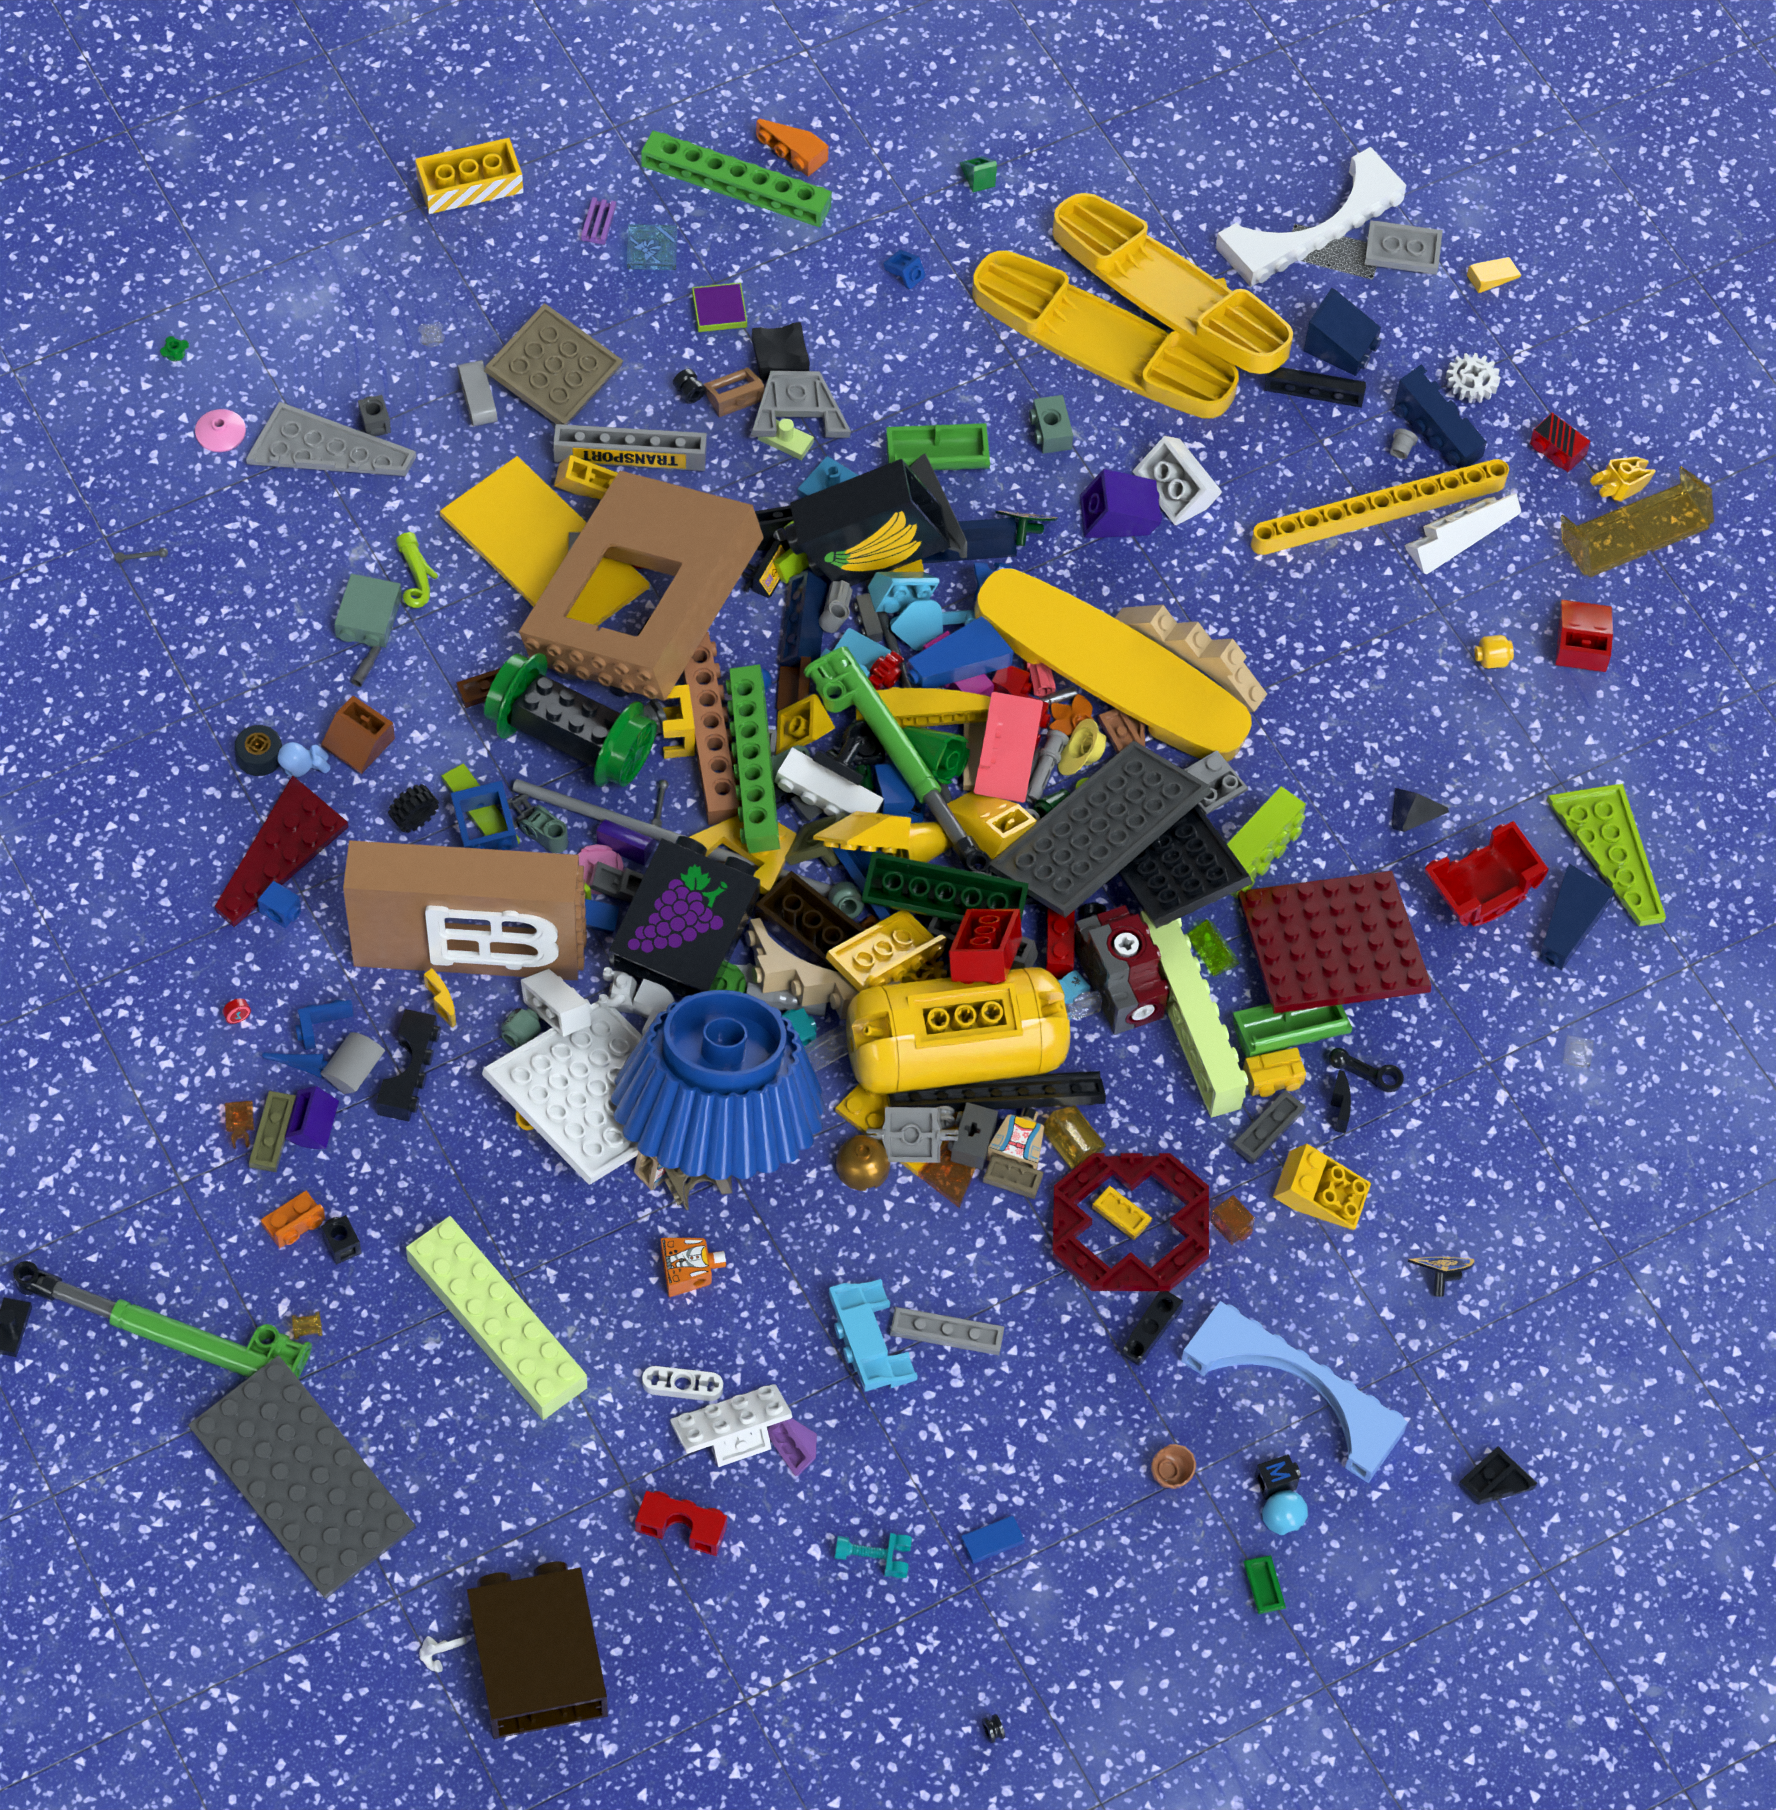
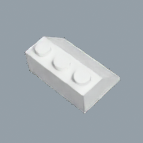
M1164 436L1132 471L1136 476L1156 480L1157 491L1159 492V506L1174 525H1178L1205 511L1222 493L1181 439Z

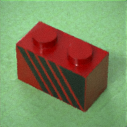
M1552 412L1533 430L1530 445L1537 452L1549 458L1557 467L1569 472L1587 455L1591 441Z

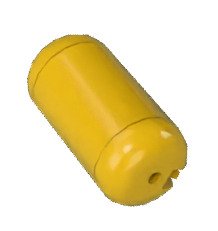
M1029 967L1010 970L1006 981L999 984H988L987 982L964 984L962 982H952L951 977L876 986L862 990L851 1000L846 1013L847 1047L854 1076L865 1090L873 1094L886 1095L1041 1075L1051 1072L1064 1063L1070 1048V1020L1067 1017L1064 1002L1065 994L1062 986L1052 973L1047 970Z

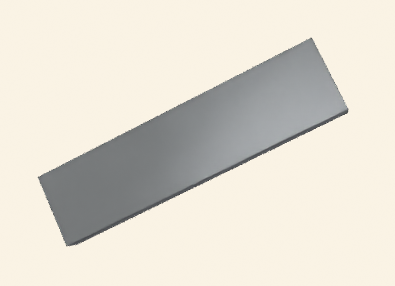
M895 1307L890 1336L1000 1355L1004 1326Z

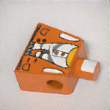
M661 1238V1254L669 1297L710 1285L712 1283L711 1269L726 1267L724 1251L708 1253L706 1239Z

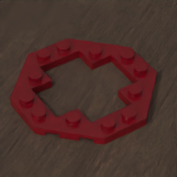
M1093 1153L1054 1185L1053 1258L1091 1291H1171L1209 1258V1185L1171 1153H1159V1156H1143V1153H1121V1156H1105V1153ZM1112 1175L1130 1191H1133L1148 1177L1153 1176L1186 1205L1170 1218V1225L1186 1239L1152 1268L1145 1265L1131 1252L1110 1268L1076 1239L1092 1225V1218L1080 1209L1077 1204Z

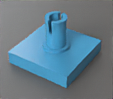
M827 456L797 489V495L803 498L859 475Z

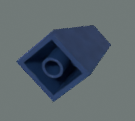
M1331 288L1309 321L1304 352L1356 376L1361 368L1365 369L1371 358L1370 353L1378 350L1382 338L1379 337L1381 327L1337 290Z

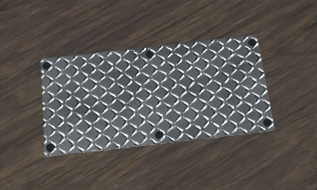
M1294 223L1292 232L1306 230L1311 227ZM1345 236L1330 241L1321 250L1316 249L1309 253L1305 259L1301 260L1302 262L1373 280L1377 266L1364 265L1367 242Z

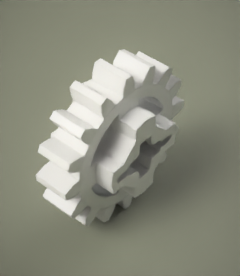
M1464 353L1463 359L1457 356L1455 362H1450L1446 374V379L1448 380L1446 386L1452 388V395L1460 394L1459 400H1463L1465 397L1468 398L1469 403H1472L1473 399H1477L1479 403H1482L1483 397L1489 400L1492 393L1496 394L1501 378L1498 376L1500 370L1494 368L1495 362L1491 361L1488 363L1486 362L1487 356H1483L1480 359L1477 353H1474L1473 357H1469L1467 353Z

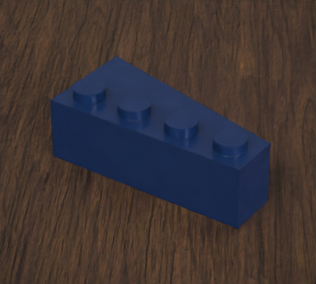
M1422 364L1400 379L1393 409H1395L1399 417L1409 422L1418 434H1422L1434 449L1439 450L1451 465L1456 466L1458 469L1471 466L1484 456L1487 441L1467 418L1461 419L1455 403L1452 400L1449 402L1445 400L1439 392L1441 389L1436 381L1431 383L1424 375L1427 370Z

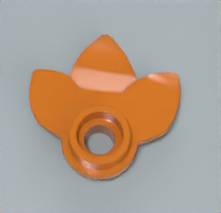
M1081 694L1076 695L1072 706L1052 703L1051 713L1055 721L1050 724L1049 728L1061 731L1067 736L1072 735L1076 726L1082 720L1093 719L1091 716L1093 711L1091 703Z

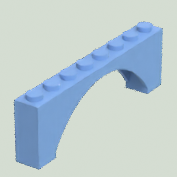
M1220 1301L1183 1351L1181 1362L1202 1376H1205L1208 1371L1222 1367L1253 1364L1278 1368L1306 1381L1326 1399L1340 1421L1348 1449V1459L1345 1468L1367 1483L1371 1481L1405 1432L1408 1422L1404 1420V1417L1399 1412L1387 1409L1381 1405L1377 1398L1362 1393L1351 1381L1342 1380L1334 1375L1329 1367L1317 1364L1310 1359L1306 1352L1289 1346L1281 1336L1277 1334L1272 1335L1258 1321L1249 1320L1244 1317L1236 1307L1230 1304L1226 1305Z

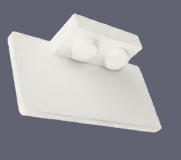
M773 1384L763 1386L758 1390L743 1395H736L717 1404H710L705 1408L690 1413H683L678 1417L672 1418L670 1421L686 1453L712 1446L715 1461L718 1467L770 1450L771 1444L767 1426L791 1419L792 1412L777 1386Z

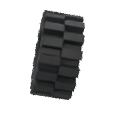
M418 784L414 785L413 789L411 787L407 788V792L400 793V797L395 798L393 801L395 804H391L389 807L391 809L388 811L389 816L402 832L406 831L409 833L411 830L416 831L418 826L423 827L425 825L424 822H429L431 820L430 816L435 815V810L439 808V801L423 784L419 786Z

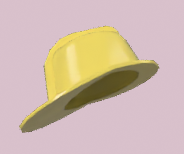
M1093 719L1082 720L1076 726L1068 744L1063 749L1061 761L1058 763V770L1062 775L1069 776L1075 774L1083 765L1088 766L1097 762L1102 757L1106 747V736L1098 731L1097 723Z

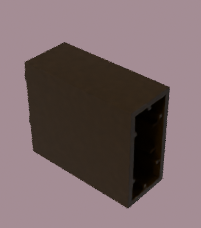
M548 1562L536 1567L533 1577L511 1580V1575L508 1573H492L479 1578L476 1588L467 1589L469 1611L493 1739L608 1717L607 1694L581 1567L568 1570V1565L565 1562Z

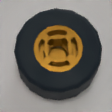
M252 725L242 730L235 740V755L239 767L247 774L253 776H265L273 773L280 766L278 763V752L282 747V742L278 733L265 725Z

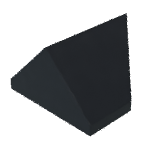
M1395 788L1392 827L1395 830L1405 832L1449 812L1448 807L1415 792Z

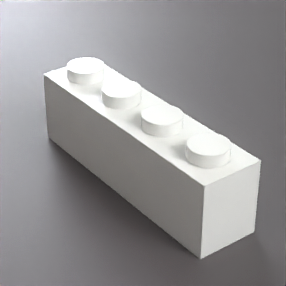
M793 747L778 770L774 781L783 791L793 792L800 796L806 804L816 805L823 809L828 816L842 812L849 816L856 811L878 813L884 798L868 789L854 784L813 761L812 758Z

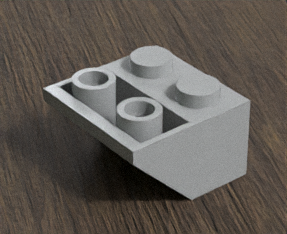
M1217 750L1184 769L1210 786V793L1198 803L1205 815L1248 790L1245 783Z

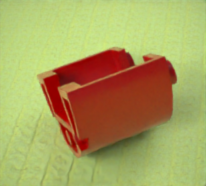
M1512 821L1506 825L1500 824L1493 829L1488 846L1482 849H1474L1467 857L1460 861L1454 860L1450 862L1448 857L1441 860L1435 859L1427 864L1425 874L1463 926L1471 923L1474 927L1504 915L1527 898L1525 894L1528 893V890L1531 887L1537 889L1542 883L1549 868L1516 823Z

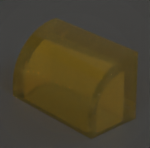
M1076 1105L1053 1111L1043 1124L1045 1135L1071 1169L1076 1168L1091 1154L1100 1153L1106 1147V1144Z

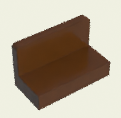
M801 656L800 667H780L777 712L809 696L810 678H807L803 672L811 663V657Z

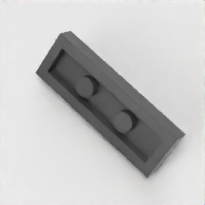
M1285 1090L1233 1143L1232 1148L1250 1163L1254 1164L1305 1112L1306 1106Z

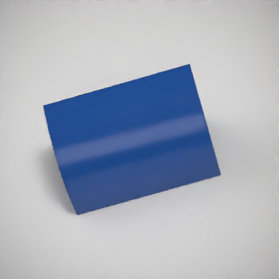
M895 764L875 765L873 786L876 788L875 794L884 798L880 813L896 816L906 815L915 804L913 791Z

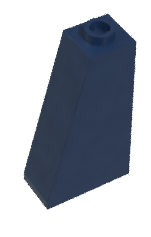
M1569 864L1539 957L1549 966L1563 970L1610 905L1615 890Z

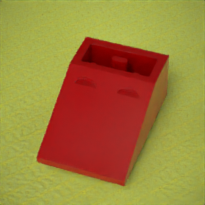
M1561 599L1555 665L1606 672L1612 652V606Z

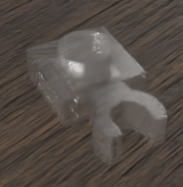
M1099 991L1081 993L1073 999V1003L1065 1004L1068 1019L1071 1020L1075 1017L1078 1020L1100 1012L1102 997Z

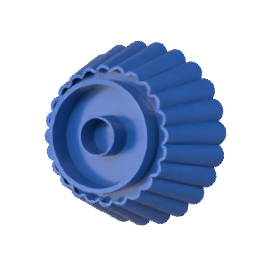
M712 990L692 996H685L680 1002L670 1003L665 1011L658 1013L615 1077L616 1088L611 1095L612 1103L617 1106L614 1112V1119L618 1123L625 1125L622 1132L624 1137L629 1141L638 1142L637 1148L641 1154L648 1157H657L658 1163L665 1168L675 1169L680 1167L681 1171L688 1176L697 1177L706 1174L714 1180H724L729 1178L730 1175L740 1179H748L753 1177L757 1171L772 1173L779 1168L780 1163L796 1161L799 1157L798 1150L809 1149L814 1143L812 1134L818 1133L823 1128L820 1115L826 1109L821 1096V1085L799 1034L794 1030L791 1021L788 1018L782 1017L779 1009L769 1006L765 1001L749 994L730 990Z

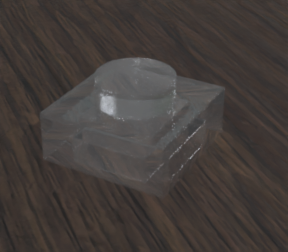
M1567 1035L1563 1064L1589 1068L1594 1040Z

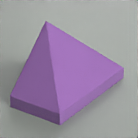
M791 1418L773 1424L767 1429L769 1439L795 1476H799L816 1459L817 1434Z

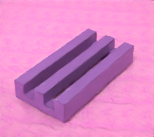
M592 197L581 234L582 241L606 244L616 210V201H611L610 204L605 199H602L600 202L597 201V198ZM596 208H599L592 234L588 236ZM609 210L601 238H599L597 234L604 211Z

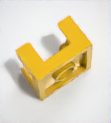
M689 684L677 685L673 687L667 699L679 698V706L663 707L667 720L662 722L664 738L682 737L683 745L663 747L664 759L695 756V725Z

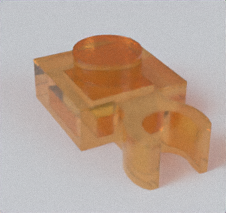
M253 1101L225 1103L227 1132H233L231 1136L233 1148L236 1149V1141L240 1138L245 1139L246 1148L250 1146V1139L246 1131L254 1130Z

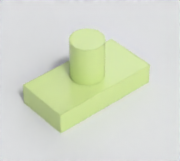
M776 419V437H758L759 441L801 461L814 443V437L794 428V423L790 419H782L781 421Z

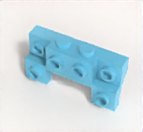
M881 1279L860 1284L843 1283L829 1288V1296L838 1318V1322L834 1323L838 1339L843 1338L846 1345L843 1348L848 1364L852 1363L855 1372H858L865 1392L886 1385L894 1388L916 1381L918 1377L912 1366L909 1352L888 1356L886 1344L874 1315L876 1311L890 1308V1301L887 1299Z

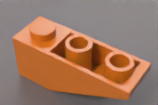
M764 119L756 121V137L763 144H767L779 157L786 159L797 171H801L807 177L828 161L829 145L812 132Z

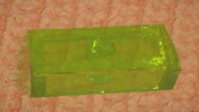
M1206 919L1187 934L1214 977L1240 964L1234 952L1212 921Z

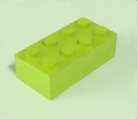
M1282 786L1227 843L1250 875L1252 881L1251 885L1230 894L1236 899L1240 891L1246 893L1252 888L1255 878L1258 875L1263 876L1270 868V862L1275 857L1279 859L1285 852L1286 845L1291 840L1293 842L1296 841L1303 831L1301 825L1306 817L1304 815L1306 803Z

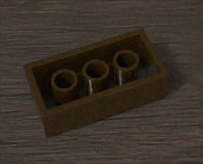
M790 871L755 904V919L760 918L764 927L808 963L837 972L839 971L826 959L827 952L865 931L863 927L793 871Z

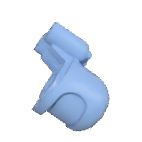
M290 742L283 745L278 752V763L290 777L292 775L300 777L306 774L310 768L320 770L322 773H327L330 770V764L326 762L329 756L319 745H312L310 750H307L299 743Z

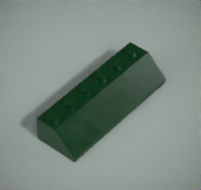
M872 852L861 902L962 922L967 909H1020L1022 921L1029 883Z

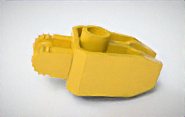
M1643 458L1612 459L1604 471L1598 472L1590 478V482L1593 486L1603 485L1599 490L1601 497L1611 496L1614 500L1621 502L1640 492L1650 482L1656 471L1645 469L1649 462Z

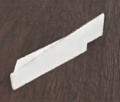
M1513 493L1497 501L1495 497L1486 498L1423 526L1427 537L1406 544L1407 552L1424 574L1430 573L1519 515L1521 508L1517 494Z

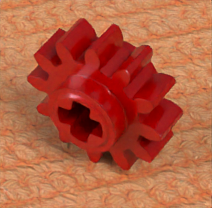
M894 650L890 654L888 653L886 657H879L869 670L870 677L868 679L876 690H884L885 687L887 689L891 688L902 674L900 668L903 666L902 663L905 659Z

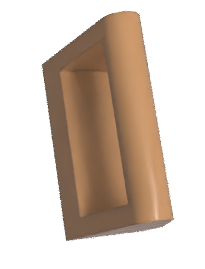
M748 367L704 383L706 387L705 394L718 417L760 403L764 394V385L761 379ZM743 379L748 381V384L721 394L716 391V389Z

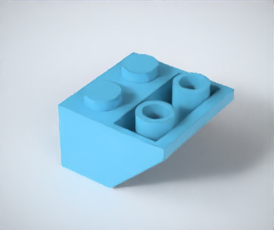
M876 572L868 585L875 612L886 613L902 612L914 600L930 599L939 584V579L924 572Z

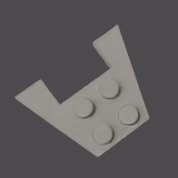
M770 371L751 437H776L775 417H823L825 437L850 438L851 430L820 371Z

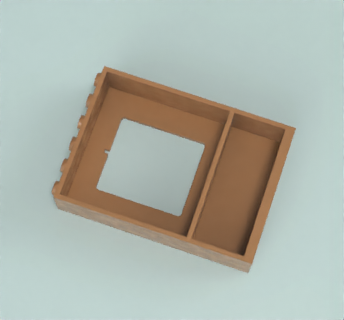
M620 470L519 630L529 658L537 653H542L547 657V668L553 669L558 673L571 674L582 680L596 681L604 686L617 687L628 693L635 692L649 699L656 698L665 701L764 538L753 505ZM603 557L675 576L638 636L628 635L603 627L599 630V627L566 617Z

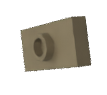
M992 1155L983 1178V1183L1035 1199L1044 1172Z

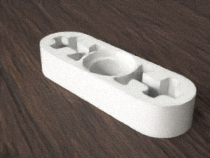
M652 1366L647 1368L642 1376L644 1390L652 1395L715 1401L723 1393L722 1378L712 1372ZM653 1376H659L657 1385H652L651 1383ZM667 1376L671 1377L670 1388L667 1387ZM679 1378H687L691 1385L689 1388L681 1390L675 1386V1382ZM695 1380H699L698 1391H695ZM709 1382H714L712 1392L707 1391L706 1386H708Z

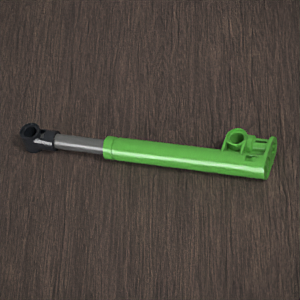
M848 647L837 648L811 662L804 669L803 673L807 678H812L816 684V690L823 699L824 708L829 712L837 713L855 704L919 802L927 804L953 843L952 849L966 871H979L990 875L989 855L980 849L972 836L966 834L940 795L942 788ZM833 694H837V695H839L840 697H838V698H836V699H832V698H830L829 696H830V695H833ZM975 864H981L984 866V868L975 869L972 866Z
M30 1261L18 1263L13 1271L17 1289L24 1295L35 1294L51 1301L58 1299L108 1318L112 1326L123 1328L125 1331L248 1378L279 1355L299 1379L311 1353L312 1344L310 1342H305L303 1345L290 1340L288 1335L278 1332L277 1328L273 1325L265 1324L258 1327L246 1347L139 1305L131 1304L126 1300L119 1299L117 1302L72 1286L62 1282L61 1277L38 1269ZM27 1275L33 1276V1278L28 1281H22V1278ZM268 1338L274 1340L271 1344L267 1345L261 1343Z

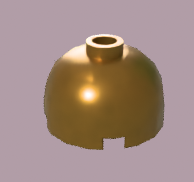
M858 1135L846 1140L840 1147L836 1158V1169L840 1180L849 1188L867 1191V1188L881 1186L887 1179L890 1171V1162H888L884 1144L880 1140L866 1135Z

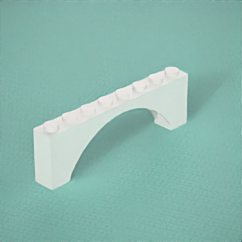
M1369 147L1351 158L1349 173L1353 177L1352 192L1343 207L1327 221L1306 230L1287 233L1257 231L1241 227L1238 223H1235L1218 233L1215 248L1248 285L1252 287L1257 283L1265 282L1276 272L1284 271L1297 260L1305 259L1309 253L1316 249L1321 250L1330 241L1342 238L1348 231L1361 227L1369 219L1379 217L1390 207L1398 206L1404 200L1406 184Z

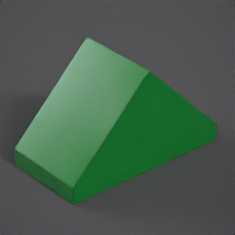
M981 156L960 162L962 171L973 193L995 187L996 160Z

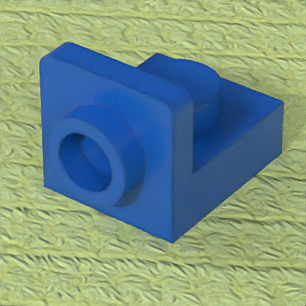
M901 249L883 263L887 272L902 277L905 287L908 289L913 288L926 276L920 257Z

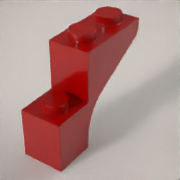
M1012 665L997 670L992 680L994 684L993 692L1036 699L1029 696L1032 684L1029 683L1030 672ZM1044 701L1035 750L1041 739L1039 733L1042 728H1047L1051 715L1048 714L1049 703Z

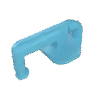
M914 600L899 616L891 619L890 627L912 649L919 651L923 650V645L943 634V625L961 623L967 625L976 618L973 610L942 612L941 606L935 600Z

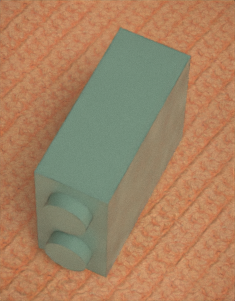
M351 573L334 624L336 638L346 642L364 643L370 647L379 646L386 648L402 599L401 583Z

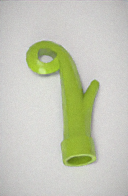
M407 532L399 535L396 538V543L399 551L404 555L417 588L407 589L403 593V600L409 607L420 608L428 603L430 598L427 574L433 579H437L438 575L427 564L420 553L415 534Z

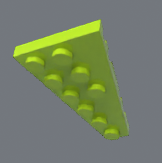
M1623 783L1548 795L1546 801L1609 887L1615 890V895L1637 925L1640 927L1664 923L1666 915Z

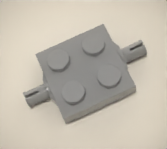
M885 1107V1122L882 1129L868 1128L866 1133L877 1134L866 1136L882 1140L888 1156V1162L939 1163L942 1141H958L959 1137L948 1136V1134H958L957 1129L942 1130L941 1107Z

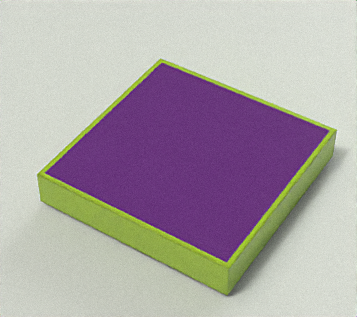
M741 283L692 287L698 332L747 327Z

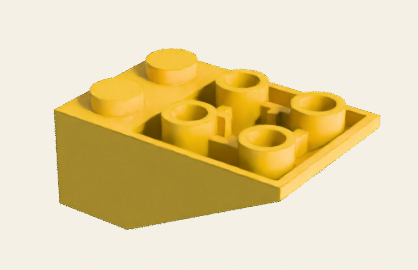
M974 790L947 804L966 834L972 836L980 849L986 852L992 860L1034 826L1037 821L1017 803L995 797L976 795Z
M856 811L813 835V839L824 841L823 846L839 848L840 843V849L856 850L861 846L862 851L876 852L881 847V852L896 853L897 849H908L911 818Z
M1306 1143L1289 1151L1273 1197L1295 1211L1355 1230L1371 1183Z

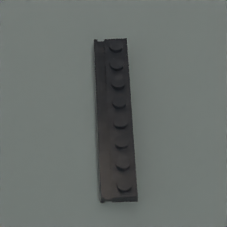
M1100 1071L1041 1074L887 1094V1101L889 1107L949 1106L954 1109V1112L965 1110L967 1102L989 1109L1105 1104L1106 1093L1100 1078Z

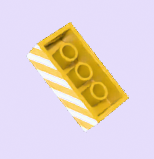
M510 137L415 159L417 179L429 214L523 193L522 172Z

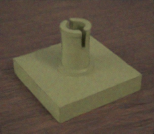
M844 812L803 824L785 856L789 865L791 866L817 857H821L828 868L837 865L840 859L834 852V847L823 846L824 841L814 840L813 835L847 817Z

